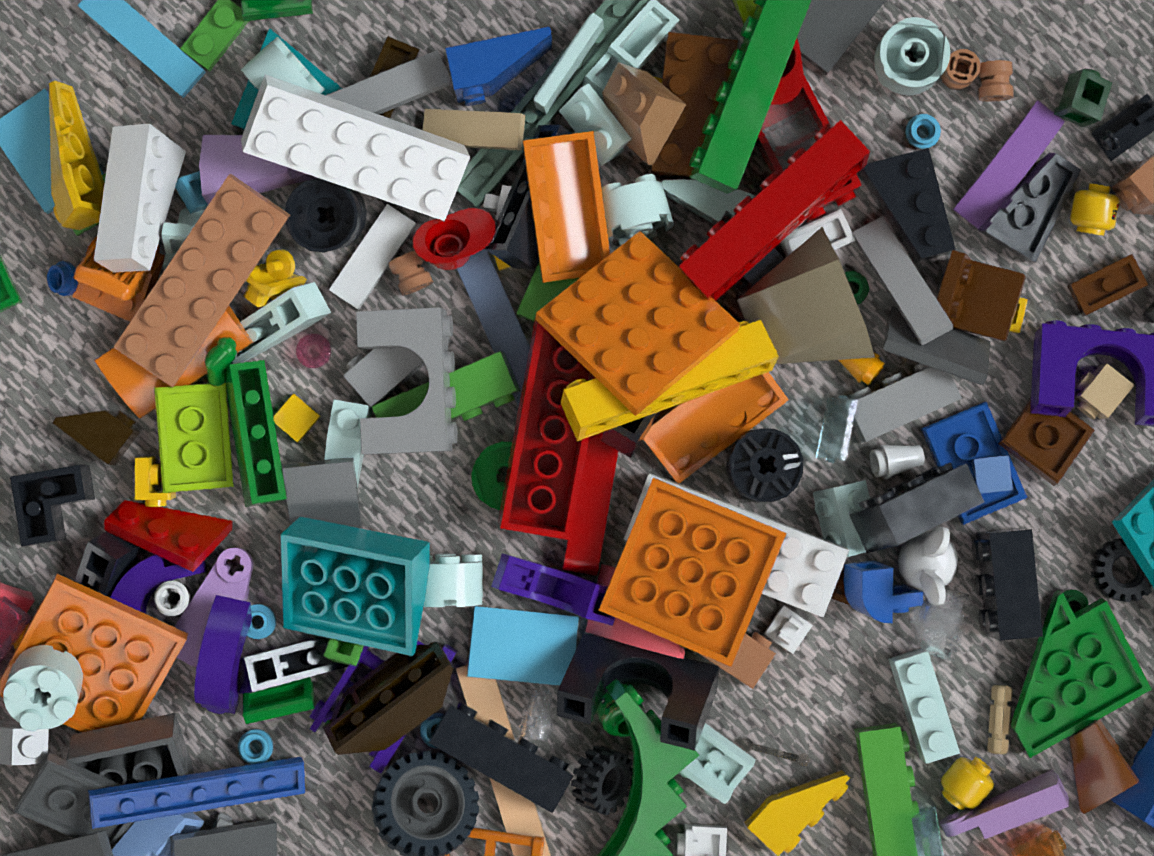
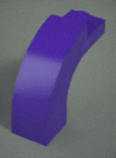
M504 553L501 554L491 587L543 602L581 617L613 626L615 617L599 611L608 586L527 559H521Z
M158 555L151 556L136 564L121 578L110 598L146 614L149 599L162 583L207 572L205 560L192 572L175 563L170 566L168 560Z
M219 595L215 596L201 642L195 676L194 699L195 703L201 704V707L206 708L212 713L223 714L226 712L235 714L239 704L237 686L239 663L252 622L251 602Z

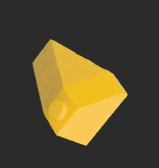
M54 80L49 83L51 195L55 204L53 211L62 227L82 230L98 223L100 220L105 183L74 89L70 85Z

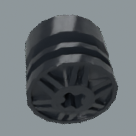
M320 178L305 181L295 188L285 206V211L290 214L286 221L289 234L297 244L309 251L325 253L347 247L359 238L366 225L367 209L362 195L358 191ZM334 207L333 216L336 218L335 221H324L323 218L326 213L323 211V208Z
M760 428L742 435L732 444L726 457V474L730 485L740 496L753 502H775L787 497L797 488L803 475L804 459L798 444L788 434L777 429ZM770 457L772 459L770 465L774 468L773 472L767 471L761 474L759 472L761 466L757 463L758 459Z

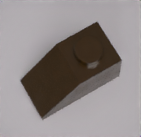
M103 410L56 417L52 424L107 465L116 466L140 434V431L133 427L136 421L121 410H118L116 414L113 411Z

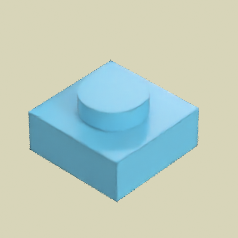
M200 171L180 177L175 188L189 213L192 214L206 209L208 204L202 196Z

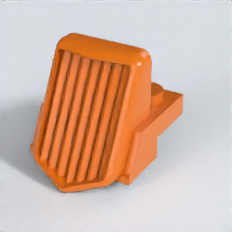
M96 236L88 246L85 257L75 270L73 278L78 281V285L72 297L131 322L151 289L157 283L165 255L159 253L160 247L158 244L150 271L113 273L94 261Z

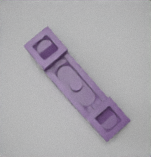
M1037 100L953 210L979 229L1013 192L1065 121L1059 116L1054 115V112Z

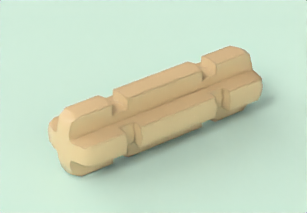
M993 685L991 688V699L994 700V704H990L988 733H992V737H988L987 750L990 753H1008L1009 739H1006V735H1010L1011 706H1008V701H1012L1013 689L1010 686Z

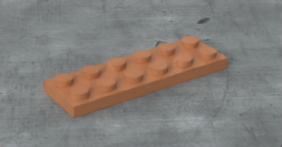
M229 174L113 348L171 387H174L280 232L290 214L234 175Z

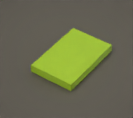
M226 383L220 386L199 384L154 388L162 492L234 487Z

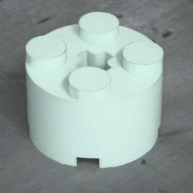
M911 17L896 23L885 33L875 51L874 67L880 83L889 90L901 95H916L928 90L941 77L948 66L950 45L946 36L944 37L938 26L930 20ZM908 51L913 52V57L917 59L915 63L910 62L909 57L905 56Z
M279 37L271 41L241 69L258 90L265 74L319 94L325 90Z
M654 174L640 176L635 179V183L621 186V183H611L601 188L609 245L613 244V239H618L619 245H623L639 231L648 239L658 236L656 229L664 226L665 230L668 231L673 227L674 222L661 182L656 181Z
M435 554V561H433V555H430L424 607L482 605V554L461 555V560L460 556H456V554Z
M49 645L31 647L18 656L7 679L3 699L7 711L20 723L23 729L26 731H36L38 729L55 728L65 723L74 715L83 681V671L79 662L69 652L64 651L63 653L54 650L53 646Z

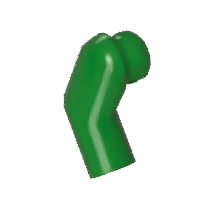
M230 337L220 338L217 341V346L213 347L206 355L205 365L208 381L213 386H220L225 382L224 370L236 357V342Z

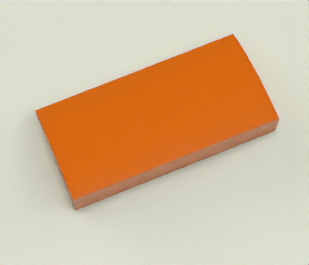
M594 131L523 140L542 283L580 278L610 255Z
M230 305L174 386L191 385L207 374L205 365L206 355L213 347L217 346V341L220 338H232L236 342L237 353L253 343ZM112 348L95 360L106 379L139 419L156 409L154 388L171 387L115 348Z
M767 372L662 410L643 440L677 483H681L789 399L770 373Z

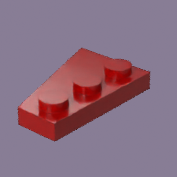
M124 500L104 520V530L194 572L232 531L233 521L164 507H148L143 503Z

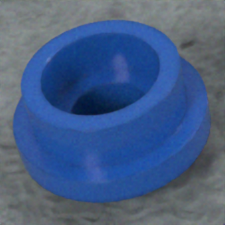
M60 261L49 268L47 283L52 292L58 293L61 296H70L76 291L78 281L73 278L76 269L72 263Z

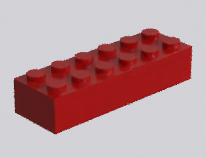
M841 120L834 126L828 123L814 136L816 141L807 151L803 147L797 150L788 159L787 163L789 165L786 170L780 175L776 171L773 172L760 185L762 190L755 198L752 199L750 196L744 198L734 208V217L727 223L723 220L719 221L708 231L707 235L709 238L702 246L698 247L694 244L680 257L682 260L681 265H679L680 271L708 300L713 298L717 301L867 165L870 150Z
M536 320L533 326L498 524L500 529L570 540L589 437L577 441L561 406V399L564 389L570 383L579 379L589 381L595 379V377Z

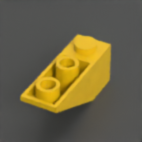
M841 770L768 796L744 823L777 856H780L783 851L789 853L801 840V837L798 835L807 825L813 827L823 817L825 812L822 809L831 799L834 802L837 801L849 787L846 782L850 777Z

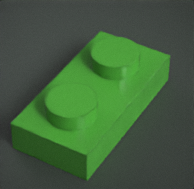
M217 0L180 49L210 72L249 21L243 20L242 9L231 0Z

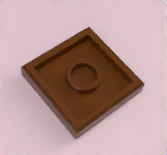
M1030 397L998 444L1051 485L1055 486L1062 479L1095 430L1071 411L1066 417L1030 413Z

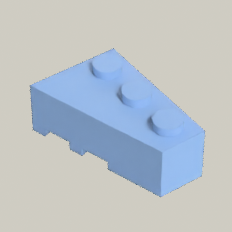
M191 812L136 821L112 849L113 856H171L170 836L197 832L202 827L204 820Z

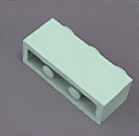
M921 648L888 658L919 759L927 764L960 754L929 652Z

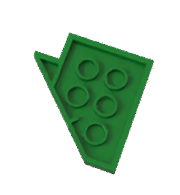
M1060 590L1053 593L1042 627L1043 637L1038 639L1010 724L1025 754L1029 758L1152 690L1108 602L1103 598L1073 613L1064 594Z

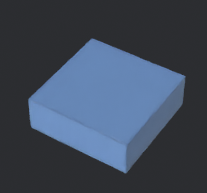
M1009 455L972 459L974 481L981 494L1013 490Z

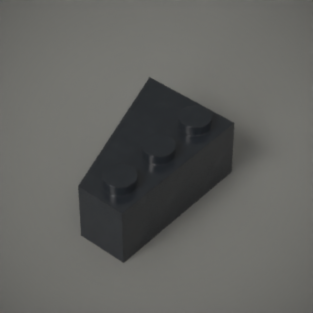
M929 148L868 163L857 173L874 197L878 207L882 209L891 223V227L915 263L948 255L952 250H956Z

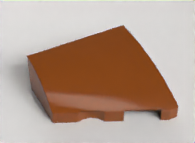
M1100 719L1069 738L1079 807L1083 814L1102 805L1139 782L1137 776L1118 751L1120 747Z

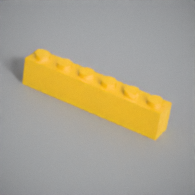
M758 320L752 323L748 321L739 322L740 327L737 333L636 416L596 378L589 381L579 379L570 383L563 391L561 406L577 441L772 371L779 356L762 321Z

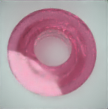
M308 334L298 342L296 355L304 366L312 369L320 368L329 361L331 346L325 337L319 334ZM312 345H318L320 348V354L316 358H311L308 355V349Z

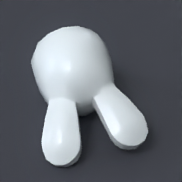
M936 526L931 532H924L906 541L902 545L898 556L899 571L907 584L923 591L929 603L936 606L944 604L946 596L945 586L952 582L958 564L955 546L949 541V529L941 526Z

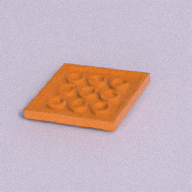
M641 231L537 311L535 319L635 416L737 333L740 327V323L713 298L708 300L680 271L679 267Z
M653 478L599 611L732 667L787 533Z
M56 574L0 678V697H3L11 668L18 656L31 647L49 645L53 646L54 650L63 653L67 651L72 654L79 662L83 671L82 688L75 713L63 723L64 725L80 732H87L139 721L143 718L187 641L188 633L62 575Z

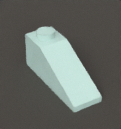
M313 282L291 288L242 320L240 323L253 343L236 354L235 359L232 361L233 364L244 363L307 329L330 314L331 311L316 283Z
M334 399L324 460L354 458L358 488L364 456L361 452L360 419L371 418L372 408L368 405Z

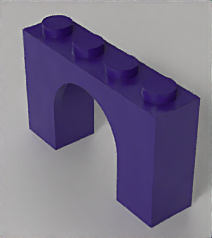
M1058 320L1041 324L1034 334L1030 413L1066 417L1074 408L1075 373L1078 361L1084 357L1099 354L1111 356L1122 362L1129 369L1136 386L1135 425L1154 427V332L1147 335L1138 334L1134 329L1119 328L1115 331L1102 330L1100 326L1094 324L1074 327L1067 326L1065 322Z

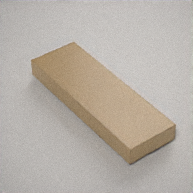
M425 109L422 130L463 144L466 148L522 150L526 116L522 113Z

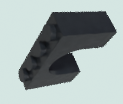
M583 633L557 690V716L591 724L603 696L608 692L606 687L616 678L621 684H647L657 688L668 698L661 720L660 742L695 751L717 693L719 666L688 658H676Z

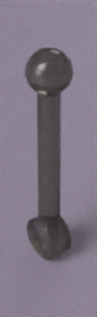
M742 738L739 742V747L745 752L753 750L797 762L801 767H806L810 763V757L806 753L799 755L754 744L749 738Z

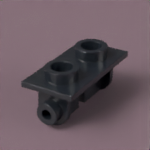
M1146 94L1091 133L1110 162L1154 131V102Z

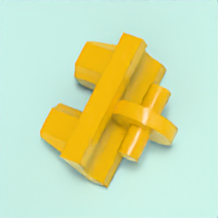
M284 249L274 250L267 256L265 264L256 265L246 280L249 284L243 296L256 307H262L267 304L269 298L274 300L291 288L304 285L307 279L304 276L293 274L295 261L288 251Z

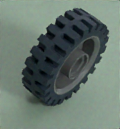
M423 751L420 754L414 752L397 760L379 780L373 795V822L375 827L379 829L378 834L381 839H385L388 842L387 846L392 850H398L400 852L399 855L446 856L457 849L473 830L477 821L476 817L479 814V806L477 805L479 800L478 791L475 792L474 787L476 784L473 778L469 779L467 776V769L464 766L460 768L457 765L458 761L454 758L447 759L444 757L445 754L439 752L436 754H431V751ZM420 798L430 800L434 807L433 812H422L418 808L417 800Z

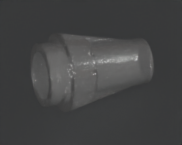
M532 689L531 697L518 727L522 729L520 737L548 742L549 733L553 734L551 700L553 692Z

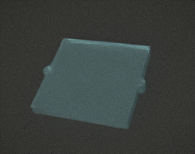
M839 395L838 398L827 399L816 454L817 458L826 459V462L834 463L835 460L846 461L858 400L847 399V396Z
M936 807L920 808L919 813L912 817L918 856H944Z

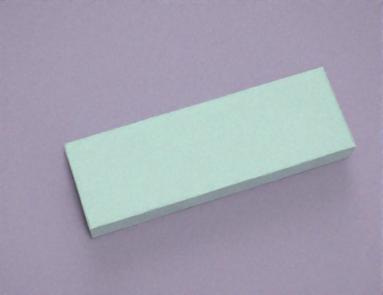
M594 13L588 16L535 95V106L544 114L548 113L603 31L602 18Z

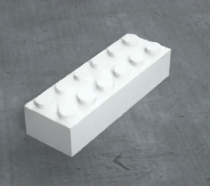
M266 74L241 138L244 153L443 221L446 219L470 159V155L463 144Z
M648 474L624 537L625 541L629 538L652 479H659L786 532V537L762 594L824 617L850 549L658 475Z

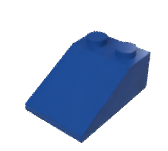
M550 27L445 48L458 103L465 102L466 106H474L486 102L485 97L494 95L552 49Z

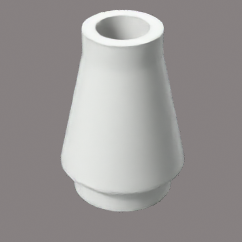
M878 445L877 449L870 451L872 472L875 477L882 476L884 479H888L916 466L924 465L925 461L924 452L920 445Z
M177 581L162 583L154 595L157 609L167 616L181 614L191 601L190 592L183 584ZM175 593L180 595V600L177 603L174 601Z

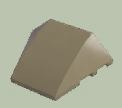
M823 227L818 229L810 238L737 299L745 321L749 323L758 320L762 321L779 356L776 364L875 357L865 322L840 260Z

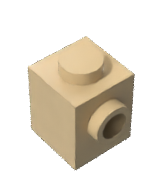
M1106 363L1099 365L1093 373L1087 371L1075 385L1079 390L1074 395V399L1080 403L1077 408L1087 417L1093 420L1096 417L1105 419L1109 418L1134 387V384Z

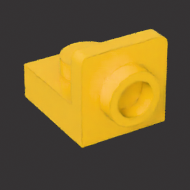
M155 456L135 458V500H145V506L148 507L167 506V500L176 498V492L163 493L162 491H155V485H160L161 472L160 464H155Z

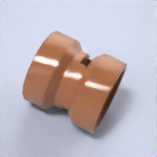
M968 49L954 51L950 55L946 70L941 75L942 82L953 90H961L969 86L980 72L981 64L977 55Z
M1005 60L980 63L978 76L981 78V87L978 89V100L990 102L1014 98L1013 86L1010 84V76L1013 74V63Z
M415 251L401 255L388 263L392 273L399 275L398 288L402 296L419 291L433 283L430 273L421 267L424 260L417 256Z

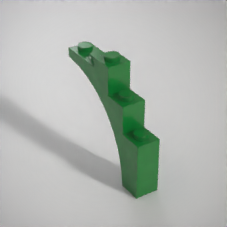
M616 678L606 689L619 706L630 733L633 751V776L623 815L615 832L597 856H674L667 846L672 841L662 827L687 807L680 797L684 790L674 777L700 755L696 750L660 742L661 719L652 709L646 713L640 706L644 700L630 684L625 688Z

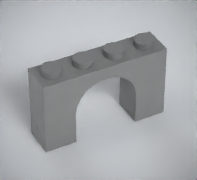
M441 307L356 312L358 348L411 349L424 361L429 374L427 395L421 405L413 412L400 417L360 419L362 454L452 451V444L457 443L458 438L456 422H451V408L456 407L455 387H450L449 372H454L455 369L453 351H448V337L453 336L452 316H447V310Z

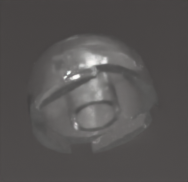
M945 589L944 604L931 605L926 597L922 606L913 608L910 625L916 627L915 638L924 651H928L930 655L953 662L952 653L957 654L968 620V617L962 614L963 606L970 607L971 595Z

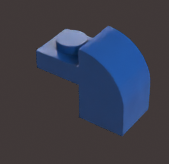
M877 561L844 564L845 596L851 607L857 612L882 623H893V613H905L909 611V607L923 606L922 591L905 584L893 586L892 567Z

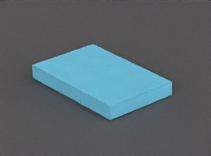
M43 89L0 118V147L44 212L50 214L55 204L51 195L49 92Z
M474 606L467 677L560 685L576 650L579 617Z

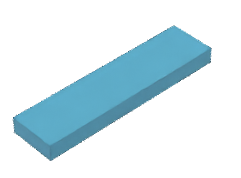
M82 0L77 5L181 97L184 98L206 73L124 0Z

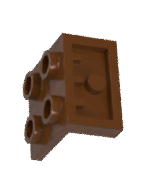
M952 250L937 301L952 322L953 328L1006 341L1026 276L1020 272L973 261L966 253Z

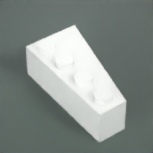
M151 124L115 126L112 128L94 261L113 273L151 270L186 153L184 149Z

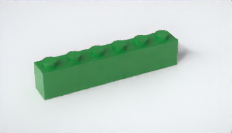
M753 0V3L757 5L753 17L749 16L742 27L740 35L745 38L741 48H736L729 60L728 68L732 71L728 81H723L716 93L715 101L719 103L715 114L711 113L703 126L702 133L706 134L702 147L697 146L690 159L689 166L693 167L690 178L726 194L738 189L811 0Z

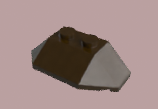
M431 642L429 645H416V651L413 656L395 653L346 690L335 707L331 719L327 720L323 726L325 734L337 755L386 750L442 708L453 672V666L438 642Z

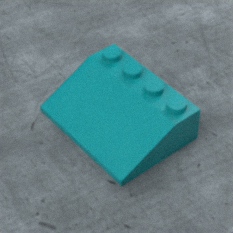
M301 516L281 533L283 628L400 654L414 655L430 568V542Z

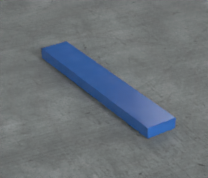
M295 757L89 790L91 826L94 829L305 794L304 761L302 757Z

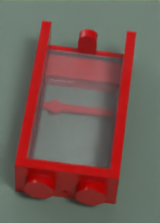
M805 75L803 87L796 98L780 106L770 105L756 140V144L771 173L776 171L780 175L786 170L789 165L787 163L788 159L801 147L807 151L816 141L814 136L829 123ZM855 175L808 217L806 219L807 223L826 213L824 207L833 202H836L839 207L857 197L855 191L862 186L858 176Z

